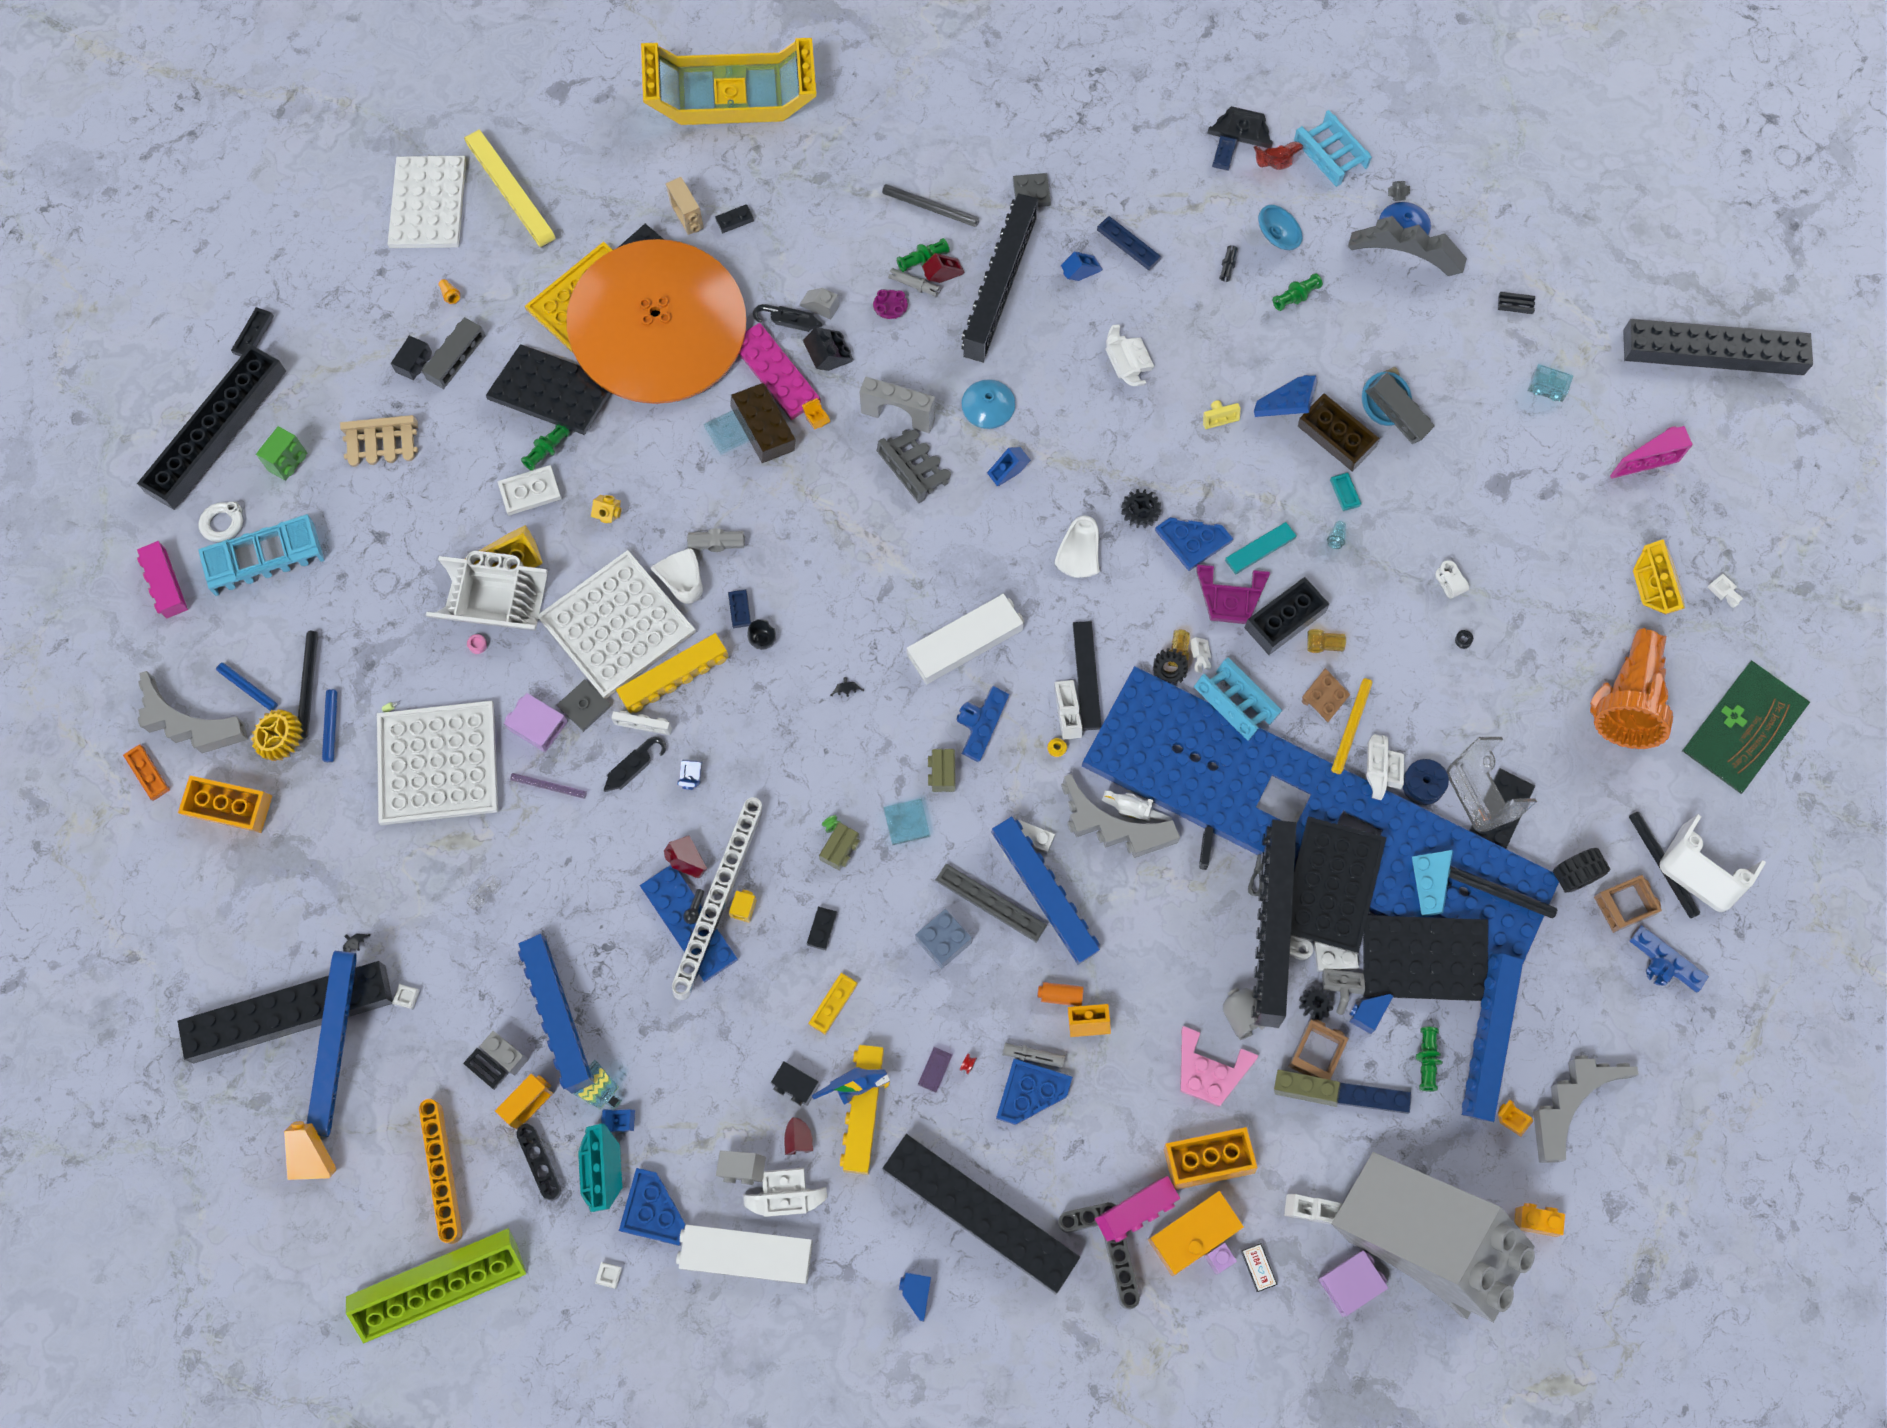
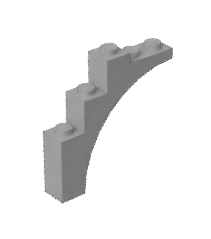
M148 671L139 673L140 680L138 683L141 691H143L142 703L145 708L138 709L140 715L138 723L141 728H144L149 733L164 729L166 737L175 743L190 739L193 748H196L202 754L248 740L244 722L237 716L219 720H205L179 713L165 702L158 690L155 678Z
M1072 774L1064 776L1061 787L1064 795L1068 794L1070 799L1068 801L1070 811L1075 812L1070 814V819L1067 823L1070 832H1074L1076 837L1098 830L1096 832L1097 838L1100 843L1103 842L1105 848L1127 841L1125 843L1129 854L1132 853L1134 858L1178 843L1180 837L1173 820L1158 824H1138L1112 817L1098 809L1085 797L1078 788Z
M1586 1055L1575 1056V1059L1568 1062L1570 1081H1557V1084L1551 1087L1553 1106H1540L1539 1110L1533 1112L1539 1163L1565 1161L1568 1128L1581 1102L1594 1089L1604 1083L1637 1076L1638 1067H1630L1629 1063L1617 1064V1067H1609L1607 1063L1596 1064L1595 1059H1588Z

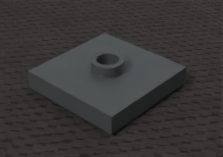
M584 679L557 704V707L584 732L611 707V704Z

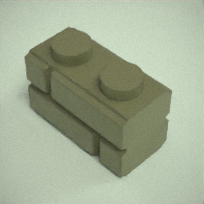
M933 749L932 756H928V767H932V774H928V786H932V792H954L955 750Z
M838 822L820 852L819 859L840 871L842 867H846L850 862L851 857L849 855L852 850L856 851L861 842L859 840V833Z

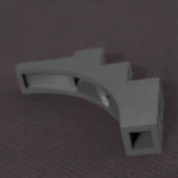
M1393 216L1377 220L1376 226L1352 232L1348 244L1351 250L1385 248L1403 251L1432 263L1447 276L1463 273L1467 260L1446 234L1429 237L1420 225L1403 229Z

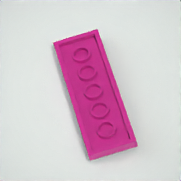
M761 323L746 331L739 355L760 382L765 384L771 396L790 420L804 413L803 404L815 398H818L821 402L817 393Z

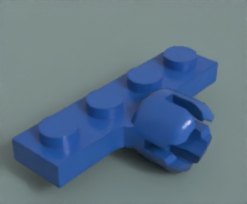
M992 686L982 707L979 708L970 702L962 705L959 710L960 715L957 714L956 720L970 729V735L961 754L976 762L981 761L1010 694Z
M1642 925L1629 940L1651 958L1646 974L1649 980L1654 975L1657 976L1654 981L1656 985H1667L1674 976L1697 993L1709 978L1703 971Z

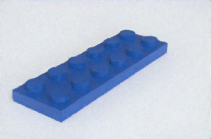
M669 865L639 886L685 953L696 923L687 924L683 919V914L687 909H690L695 895L678 870ZM701 904L698 908L699 916L703 908ZM718 929L715 931L699 972L704 983L738 961ZM701 930L698 934L704 937L707 936L709 932L707 930ZM694 948L691 951L693 955H699L702 952L699 948Z

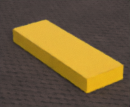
M840 973L808 1025L826 1035L854 992L858 982Z

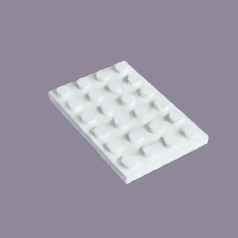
M465 156L396 157L388 234L389 248L459 247L466 171Z

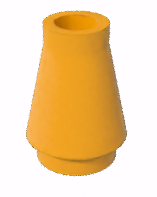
M446 279L439 281L438 286L444 301L449 304L457 303L460 300L459 290Z

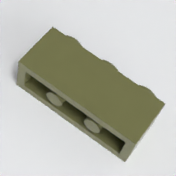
M1277 1070L1274 1092L1275 1095L1337 1107L1341 1086L1338 1081Z

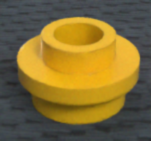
M1054 738L1048 743L1047 750L1051 756L1061 757L1066 753L1067 745L1062 739ZM1054 745H1059L1061 748L1056 750Z

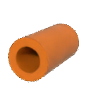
M1043 982L1042 986H1038L1037 998H1041V1002L1082 1006L1083 986Z

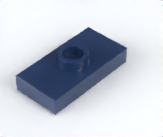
M1220 136L1212 167L1229 171L1237 139Z
M747 589L728 592L733 629L748 627L751 624Z

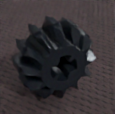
M1311 986L1310 992L1304 990V996L1299 998V1001L1303 1003L1299 1005V1009H1305L1306 1011L1303 1013V1016H1307L1309 1013L1310 1020H1314L1316 1016L1317 1020L1321 1021L1323 1016L1327 1018L1330 1015L1328 1011H1332L1334 1008L1330 1005L1334 1001L1333 998H1327L1330 993L1326 991L1323 994L1322 987H1319L1316 991L1315 987ZM1314 1000H1316V1003H1317V1002L1320 1003V1005H1319L1318 1007H1316V1005L1314 1006V1005L1312 1004V1002H1313Z

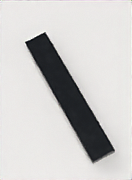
M1092 621L1073 622L1082 731L1100 730L1102 726Z

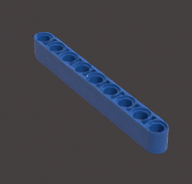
M335 950L331 959L307 1124L312 1123L317 1134L323 1137H329L332 1129L357 962V954L354 952Z

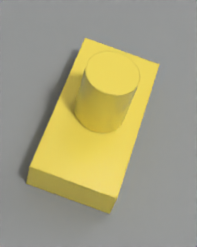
M1219 400L1212 402V410L1204 412L1203 426L1205 429L1239 421L1241 409L1239 404L1236 403L1223 407Z

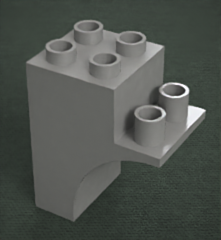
M1375 1152L1371 1154L1331 1223L1349 1243L1379 1257L1404 1272L1441 1298L1465 1319H1468L1472 1312L1494 1323L1499 1312H1505L1512 1304L1514 1297L1513 1286L1520 1273H1526L1530 1270L1535 1258L1533 1250L1535 1246L1500 1206Z

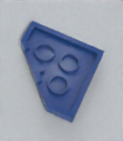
M1316 375L1297 377L1257 400L1254 409L1255 417L1309 413L1317 384Z
M1170 517L1155 527L1156 533L1188 571L1233 542L1232 536L1222 525L1218 524L1213 526L1203 524V522L1191 520L1186 522Z
M1013 1059L996 1119L1017 1125L1067 1098L1073 1077Z
M636 1168L619 1231L681 1246L680 1234L682 1229L685 1230L686 1224L658 1173Z

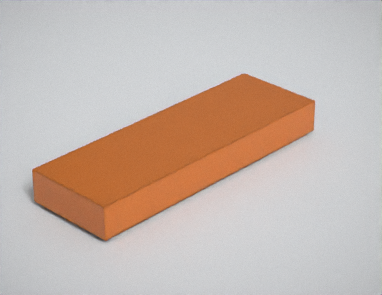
M139 744L123 754L152 801L170 791L142 745Z

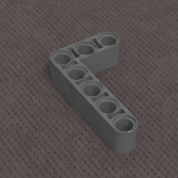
M1107 1202L1064 1212L1059 1217L1058 1226L1066 1233L1096 1227L1098 1224L1095 1218L1103 1214L1104 1208H1113L1116 1205ZM1085 1212L1093 1214L1094 1221L1092 1223H1086L1083 1220ZM1069 1216L1073 1219L1074 1224L1071 1228L1063 1225L1062 1219ZM1104 1237L1119 1303L1125 1309H1133L1139 1304L1140 1296L1126 1238L1119 1242L1115 1240L1107 1242ZM1115 1250H1121L1124 1253V1260L1122 1262L1114 1259L1113 1254ZM1121 1271L1129 1274L1130 1279L1128 1283H1122L1119 1280V1273ZM1126 1293H1131L1134 1296L1135 1302L1133 1305H1127L1124 1302V1295Z

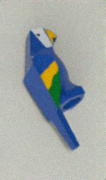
M856 1067L831 1081L828 1086L813 1094L812 1098L815 1100L828 1093L837 1091L845 1105L852 1100L853 1096L861 1095L873 1087H884L886 1089L890 1085V1079L885 1069L868 1070Z

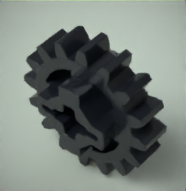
M1136 489V494L1129 492V497L1125 496L1124 502L1121 505V508H1123L1121 515H1125L1124 521L1130 520L1129 525L1132 526L1135 523L1136 528H1139L1140 525L1146 528L1147 524L1153 526L1154 521H1158V515L1161 514V503L1158 502V496L1153 498V492L1147 494L1146 489L1143 490V493H1140L1139 489Z

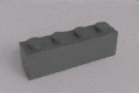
M465 317L461 322L457 323L454 331L446 337L442 346L435 351L431 360L424 365L422 372L426 380L445 389L486 335L482 327Z
M1388 372L1377 377L1365 390L1411 444L1421 441L1435 426L1431 419L1419 409L1418 404L1412 401L1407 392L1396 383L1394 377L1389 375Z

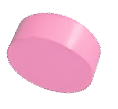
M474 634L469 637L467 646L472 653L480 654L486 650L487 641L482 635Z

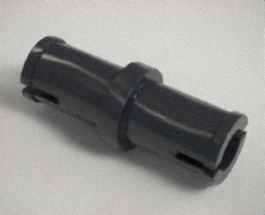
M1231 245L1227 246L1225 259L1222 260L1221 264L1223 266L1219 277L1221 281H1225V277L1226 282H1229L1231 279L1232 269L1235 268V258L1238 252L1236 246H1233L1232 250Z

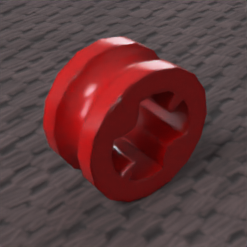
M967 1054L959 1070H965L966 1074L969 1075L977 1058H971L970 1054Z

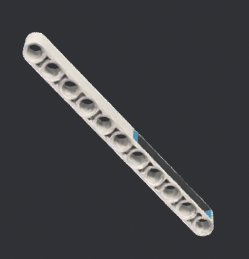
M749 798L744 803L672 983L673 995L678 1000H686L691 995L762 814V804L757 798ZM755 806L758 810L751 812L748 808ZM743 824L751 825L749 829H743L741 826ZM737 841L744 842V845L738 847L734 845V843ZM734 858L737 860V863L729 864L727 861ZM723 876L730 877L728 882H722L720 879ZM715 894H721L723 895V898L721 900H715L713 896ZM708 912L716 913L714 918H708L705 915ZM701 930H707L709 932V934L704 937L700 936L698 933ZM694 948H699L702 950V952L699 955H693L691 953V951ZM689 966L695 969L690 974L684 972V969ZM680 985L687 987L686 991L682 993L678 992L676 988Z

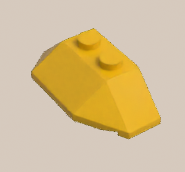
M1664 539L1644 545L1642 553L1633 569L1642 604L1665 615L1685 609L1684 594L1673 559Z

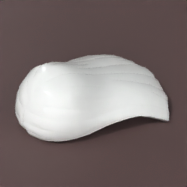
M1086 515L1075 518L1059 547L1055 565L1058 567V570H1061L1066 575L1073 576L1074 578L1091 577L1100 572L1098 563L1099 529L1093 518Z
M692 549L677 552L652 566L651 570L668 586L679 601L685 604H692L700 599L703 586L698 561Z

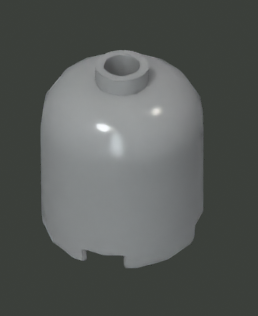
M1247 988L1231 990L1228 993L1229 997L1223 1004V1012L1240 1040L1252 1036L1253 1033L1251 1031L1257 1027L1261 1030L1265 1028V1026L1254 1025L1251 1011L1252 1006H1255L1256 998L1252 997L1253 990Z

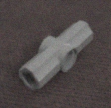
M714 528L708 530V532H688L687 535L688 549H708L711 552H721L724 549L744 548L745 546L744 531L724 532L722 529Z

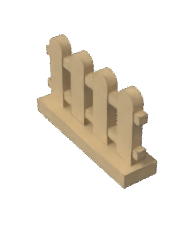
M413 415L340 422V429L346 435L343 436V441L347 442V454H344V459H348V463L353 467L360 464V458H366L370 465H375L378 462V456H384L388 463H394L398 454H402L406 461H412L415 458V453H418V448L414 447L413 436L417 435V430L413 428H418V421ZM401 436L402 448L396 449L395 437ZM383 438L384 450L378 451L377 439ZM359 440H365V452H360Z

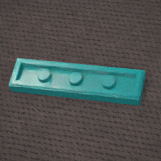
M1285 522L1225 558V561L1236 575L1293 541L1297 535Z

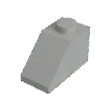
M824 288L809 290L802 299L800 306L831 320L839 307L838 295Z

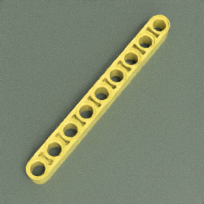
M480 129L465 136L464 139L468 147L538 246L541 248L555 240L556 238L551 228Z

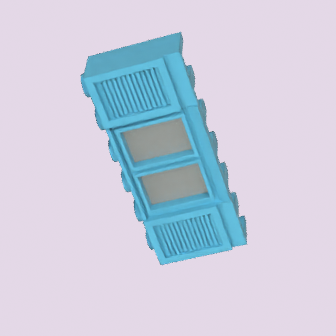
M308 514L280 522L278 525L269 528H262L254 533H246L241 537L228 539L198 549L208 588L215 596L219 595L218 587L226 586L229 590H233L236 588L234 582L244 580L247 584H252L254 582L253 576L262 573L265 578L272 577L271 570L281 568L283 572L290 571L289 564L299 562L301 566H307L309 564L307 559L317 556L321 562L325 561L314 522Z

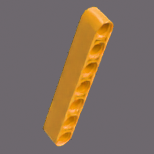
M425 1099L420 1103L419 1114L438 1236L442 1242L456 1244L462 1238V1227L443 1108L437 1101ZM434 1104V1112L427 1114V1108ZM437 1125L438 1131L431 1135V1127ZM440 1145L441 1152L435 1156L433 1150L436 1146ZM440 1166H444V1173L441 1176H437V1169ZM446 1186L448 1192L444 1197H441L440 1190ZM447 1207H450V1216L444 1218L443 1211ZM450 1228H453L454 1236L448 1240L446 1233Z

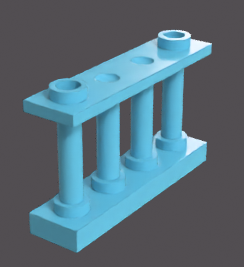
M1329 110L1326 111L1323 123L1309 132L1302 126L1296 130L1294 141L1336 187L1342 184L1346 171L1358 164H1361L1365 169L1369 167L1372 158L1370 153L1361 146ZM1327 128L1334 134L1321 143H1317L1312 138ZM1337 140L1344 145V147L1331 155L1323 150ZM1349 151L1355 157L1341 167L1334 162V160Z
M1229 657L1216 670V676L1209 679L1203 674L1194 685V688L1247 740H1250L1259 729L1257 724L1265 720L1270 725L1282 712ZM1222 680L1231 687L1224 693L1216 686ZM1236 693L1244 700L1238 706L1229 699ZM1250 706L1258 713L1253 719H1250L1243 713Z

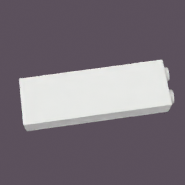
M1002 594L907 647V656L927 685L1023 631L1024 619L1020 613H1016L1012 600L1010 598L1007 599Z
M685 1225V1230H681L680 1242L683 1243L682 1250L678 1251L676 1264H679V1269L807 1285L813 1244L811 1239Z

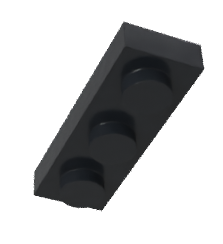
M258 307L254 309L231 349L233 354L241 357L250 344L257 347L274 317L272 312Z

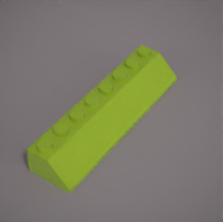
M509 1228L346 1296L345 1313L364 1344L526 1275V1270L517 1243Z

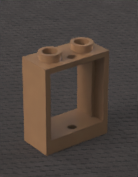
M1643 875L1602 891L1594 897L1613 933L1655 916L1662 911L1660 901L1654 897L1650 883L1644 879ZM1634 886L1648 912L1624 921L1611 895Z
M1310 1020L1305 1027L1288 1067L1303 1075L1330 1080L1349 1038L1345 1037V1034L1340 1030H1331L1325 1027L1326 1024L1320 1020ZM1311 1031L1338 1044L1326 1071L1299 1058Z

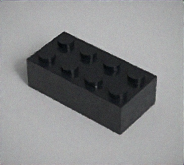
M1304 577L1247 619L1244 628L1263 650L1270 655L1324 615L1330 604Z

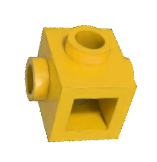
M600 494L593 499L591 517L600 519L603 523H612L621 515V500H617L611 495Z

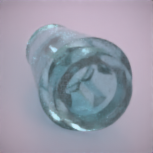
M1337 521L1327 538L1328 546L1332 549H1341L1345 545L1346 524L1344 522Z

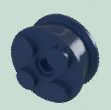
M1420 759L1413 762L1405 772L1402 788L1405 795L1412 802L1419 805H1431L1440 800L1447 790L1449 777L1447 771L1440 763L1431 759Z

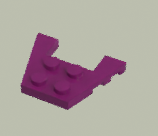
M1197 565L1196 572L1210 621L1246 624L1247 619L1254 612L1270 572L1253 570L1251 588L1213 584L1214 566Z

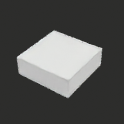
M399 984L392 1004L413 1010L420 990Z
M601 1262L595 1284L617 1289L622 1267Z

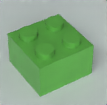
M277 426L256 453V456L270 473L285 481L289 476L293 475L296 467L307 455V451L298 438Z

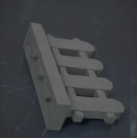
M905 429L902 431L903 435L895 439H880L876 451L919 504L925 500L926 492L931 494L935 487L941 484L946 486L951 472L947 469L940 471L937 468L940 464L939 457L932 456L929 458L927 456L930 448L927 443L918 445L916 442L919 437L918 431H907ZM911 444L913 448L903 453L901 449ZM919 458L924 460L915 466L912 464L913 461ZM930 471L934 473V475L926 479L922 476Z

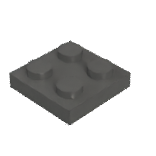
M1047 173L1013 176L1015 200L1017 194L1020 193L1038 198L1037 207L1051 206Z

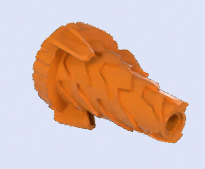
M1646 628L1639 629L1634 636L1629 657H1625V662L1613 688L1609 683H1603V686L1598 689L1590 702V713L1594 716L1596 730L1604 739L1609 740L1613 744L1630 749H1647L1658 747L1669 739L1673 723V712L1670 710L1669 705L1666 704L1668 700V690L1665 682L1666 668H1664L1666 657L1663 656L1667 639L1666 635H1659L1655 631L1646 630Z

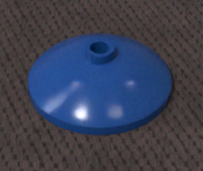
M1393 203L1387 206L1379 219L1393 216L1403 229L1420 225L1427 235H1429L1431 230V221L1428 214L1421 207L1413 203Z

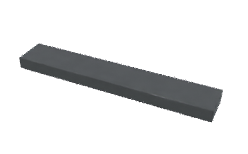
M948 864L944 865L935 879L937 883L1036 943L1047 927V924Z

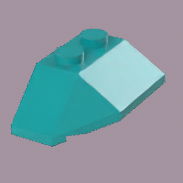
M601 1123L586 1127V1134L578 1150L580 1194L589 1206L590 1212L610 1209L623 1188L620 1144L607 1126Z

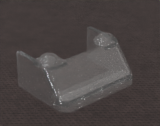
M1478 737L1447 769L1452 787L1473 827L1479 832L1489 831L1519 819L1537 802L1536 798L1512 799L1506 803L1504 802L1489 774L1496 763L1492 750L1503 741L1502 737Z

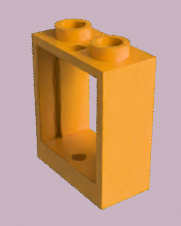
M530 1074L495 1112L509 1126L517 1130L554 1094L550 1090L552 1086L540 1075L535 1077L533 1074Z

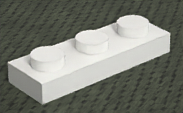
M613 711L611 718L614 725L664 735H670L672 731L670 722L663 718L651 719L643 714L635 716L627 711Z

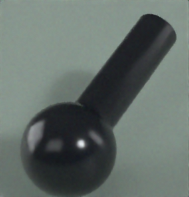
M697 889L690 909H687L683 914V919L687 924H695L698 921V908L704 895V890Z

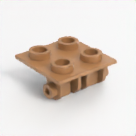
M1325 668L1303 695L1302 703L1306 706L1310 704L1329 722L1350 694Z

